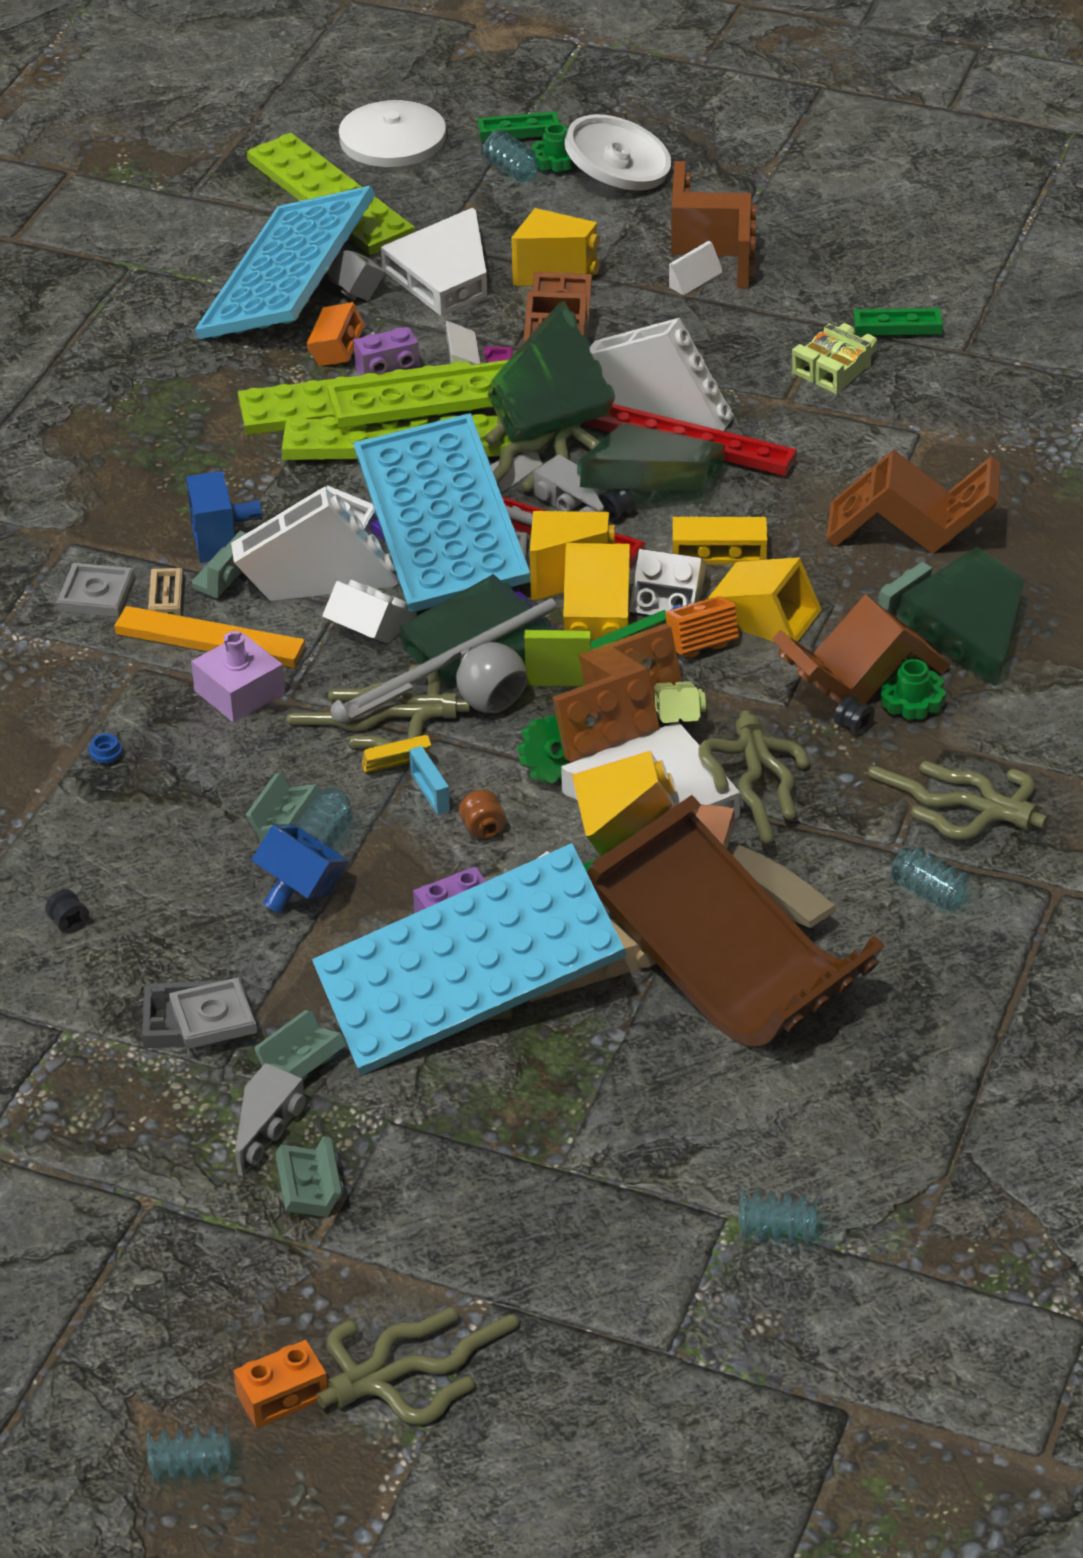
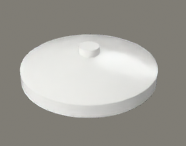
M404 100L379 101L364 105L349 113L340 124L339 139L343 151L358 162L378 167H401L422 162L439 152L446 141V125L443 117L426 105Z
M600 114L580 117L572 122L565 137V148L572 161L588 175L614 187L628 190L655 188L665 181L671 167L670 154L656 136L643 127L619 117Z

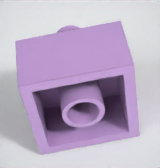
M239 631L228 632L224 636V644L191 661L194 691L233 723L285 694L283 664Z

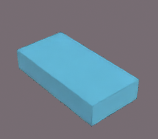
M422 746L410 749L412 777L437 815L449 812V786Z

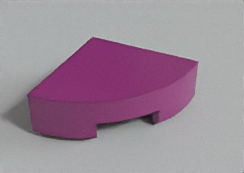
M484 347L486 363L513 359V347Z

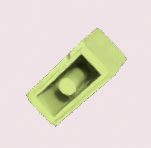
M691 681L675 682V685L671 682L656 683L654 687L655 708L657 716L663 723L678 722L679 719L683 722L698 721L700 712H706L705 692H702V689H697Z

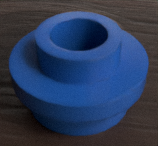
M99 734L91 741L89 755L95 762L111 763L122 755V745L116 736L112 734Z

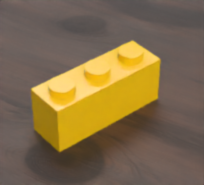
M673 517V554L702 558L707 562V565H734L740 561L766 560V517Z

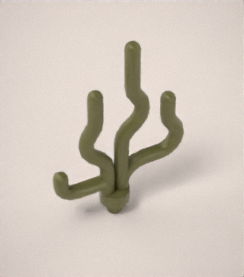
M584 400L578 403L571 402L560 414L554 417L545 416L532 407L519 402L509 403L502 407L498 413L497 425L486 436L488 444L494 445L509 428L510 417L514 414L522 415L534 424L546 429L534 440L515 441L505 446L500 454V464L492 471L497 484L512 467L513 455L520 452L530 453L539 451L554 437V448L557 455L568 459L566 442L572 436L591 449V453L586 458V464L594 467L603 456V447L595 437L580 428L588 417L586 412L589 409L588 403ZM534 471L522 483L521 487L524 492H530L534 489Z
M412 665V666H410L409 669H408V671L411 670V669H413V668H415V667H417V666H419V665ZM436 671L424 677L428 679L427 695H415L407 692L396 698L402 704L382 706L367 716L356 718L347 724H339L334 721L331 712H293L286 716V722L292 726L334 725L348 731H364L376 726L387 718L412 717L409 724L408 737L406 738L410 739L421 736L422 726L427 720L436 717L457 719L458 712H470V705L464 699H458L457 693H443V695H440L441 677L439 672ZM385 682L375 683L359 689H332L328 693V698L333 702L337 700L348 702ZM360 735L350 737L348 744L354 749H369L394 743L395 741H390L381 736Z
M746 710L739 714V719L735 724L739 740L708 739L699 746L698 756L704 767L711 773L717 791L725 792L729 786L725 771L711 752L740 754L744 752L749 771L739 779L738 790L740 791L741 799L752 810L761 842L770 844L774 836L765 806L751 788V785L756 783L762 775L761 763L779 777L781 782L777 788V796L782 814L786 820H793L796 817V810L791 797L794 777L790 769L776 759L769 750L792 755L800 769L808 768L810 761L805 749L799 744L786 739L764 736L760 718Z
M924 761L919 766L923 774L952 784L974 785L981 790L983 797L967 792L935 794L927 791L921 783L877 766H872L868 770L870 778L907 791L919 802L927 806L950 807L963 805L982 811L970 825L955 826L943 815L922 806L912 808V817L935 826L943 835L951 839L968 840L975 838L988 824L994 821L1004 820L1012 822L1016 827L1030 831L1033 826L1044 829L1048 822V816L1039 813L1038 805L1027 802L1035 789L1034 780L1027 773L1017 769H1011L1007 773L1009 781L1021 785L1011 798L996 792L990 780L980 773L955 771L929 761Z
M449 1307L420 1322L399 1323L390 1326L378 1338L372 1357L357 1365L342 1344L345 1339L357 1333L358 1325L355 1321H346L331 1330L327 1338V1349L343 1373L327 1379L328 1388L316 1394L317 1401L322 1408H326L333 1403L338 1408H343L360 1397L376 1395L384 1399L394 1413L405 1422L413 1425H424L434 1422L443 1415L453 1400L474 1389L475 1381L472 1377L465 1376L445 1386L437 1392L430 1405L422 1409L411 1407L400 1392L389 1382L412 1371H423L431 1374H446L455 1371L466 1363L474 1350L516 1329L519 1326L520 1320L515 1314H509L461 1340L453 1353L448 1357L433 1358L424 1355H411L385 1367L384 1365L389 1358L391 1347L396 1341L408 1338H421L432 1334L455 1322L459 1317L458 1310L454 1307Z

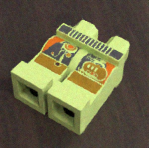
M829 323L824 327V332H819L808 345L803 346L799 344L792 349V373L812 383L816 381V385L838 394L861 374L863 370L866 371L871 366V355L877 350V339L870 334H866L862 338L856 336L853 327L846 323L839 327ZM810 366V371H806L804 368ZM833 377V382H829L827 379Z

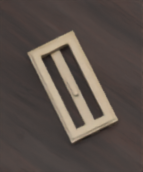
M183 568L151 569L148 610L167 614L174 612V615L181 616ZM164 576L162 604H157L158 578ZM171 576H175L174 603H169Z

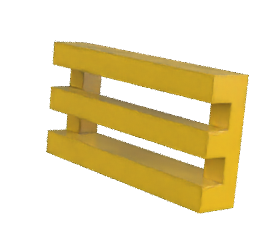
M428 735L365 749L361 763L364 773L367 774L410 763L409 750L422 746L428 755L431 748Z

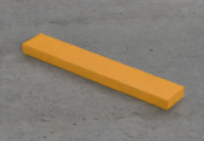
M130 606L125 607L114 625L115 634L207 652L224 644V636L228 632L239 631L257 643L282 663L283 666L295 668L306 648L305 639Z

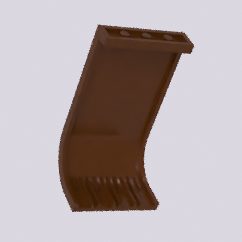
M691 795L591 863L587 874L601 902L718 1030L744 1045L762 1046L784 1030H787V1032L794 1030L804 1020V1015L810 1011L813 1013L818 1012L828 1003L831 995L835 992L838 995L842 994L854 983V978L859 974L863 976L869 974L879 964L880 961L877 959V956L884 945L874 935L869 939L860 955L854 950L844 960L833 957L816 946L700 821L696 814L701 804Z

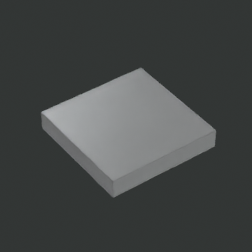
M73 563L57 599V611L119 617L135 577L134 569Z
M239 977L169 993L170 1004L186 1049L257 1033L256 1022Z

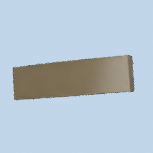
M738 844L728 850L792 921L811 928L836 912V907L831 901L782 865Z

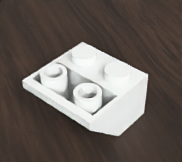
M639 549L629 612L653 615L662 610L670 611L676 605L688 606L689 604L699 603L707 562L697 557Z
M350 579L348 585L336 581L322 616L371 638L389 643L415 619L417 613L406 609V601Z

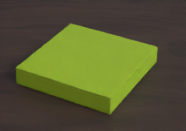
M525 630L526 686H584L578 654L591 650V631Z

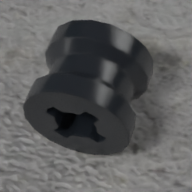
M619 484L613 487L611 492H604L598 496L604 507V512H609L610 522L620 519L621 514L627 515L635 510L634 497L625 485Z
M848 695L839 703L834 714V722L840 727H849L851 733L861 736L871 726L875 716V709L868 704L861 705L857 698Z
M63 889L53 894L45 906L47 915L55 921V924L63 933L70 934L78 931L87 923L89 918V910L70 889Z

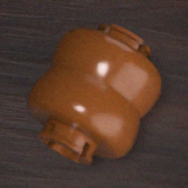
M489 790L473 791L465 796L459 805L460 817L465 823L467 832L474 838H491L497 835L505 826V811L500 806L498 797Z

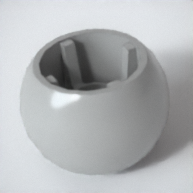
M496 642L484 643L469 650L462 658L456 675L457 688L461 697L475 710L483 713H499L510 707L524 691L527 684V669L522 658L512 648Z

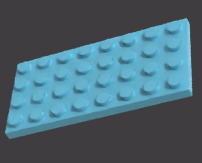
M366 186L277 206L195 328L199 339L208 337L219 338L228 333L235 332L240 334L252 328L259 327L264 329L272 324L282 322L289 324L294 322L299 317V313L305 304L308 303L315 288L319 286V282L329 270L340 249L349 239V235L359 223L363 213L368 209L370 202L375 196L372 187Z
M471 413L353 443L388 552L391 555L404 599L407 602L408 610L416 612L531 582L528 565Z
M571 843L312 959L356 1066L360 1074L364 1075L622 959L627 955Z

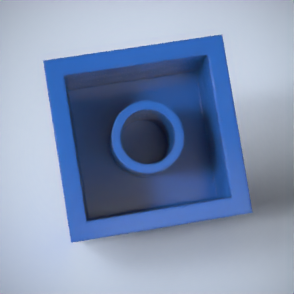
M223 471L186 476L191 525L200 563L209 562L221 548L226 547L235 537L234 526L236 522L262 519L260 501L232 504L229 499Z
M296 824L272 825L251 861L278 878L263 901L268 908L278 913H283L286 904L295 890L306 898L329 896L350 860Z

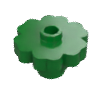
M556 123L547 126L543 134V141L533 143L530 152L535 167L541 170L552 169L555 172L570 170L573 165H576L569 157L565 148V137L568 131L565 125Z
M909 659L903 662L897 673L893 672L879 688L881 705L890 714L902 713V716L906 719H924L927 717L928 712L938 713L946 700L944 680L936 672L929 671L927 665L918 659Z
M556 715L547 716L545 719H533L522 730L524 742H521L517 747L520 764L525 768H530V777L533 780L540 781L543 784H551L557 780L562 781L561 767L572 762L565 759Z

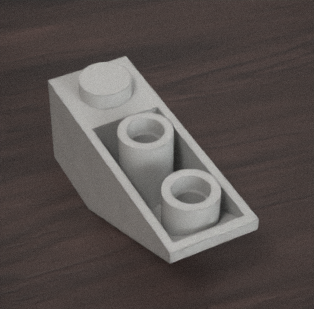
M339 251V254L335 257L325 274H328L327 279L330 282L343 288L341 292L353 300L359 297L369 301L386 272L370 258L353 251Z
M557 455L534 470V495L561 511L604 512L601 501L579 465L561 455Z
M265 1063L245 1086L235 1148L238 1175L243 1177L253 1165H257L269 1145L281 1137L286 1125L304 1109L306 1098L304 1096L302 1078Z

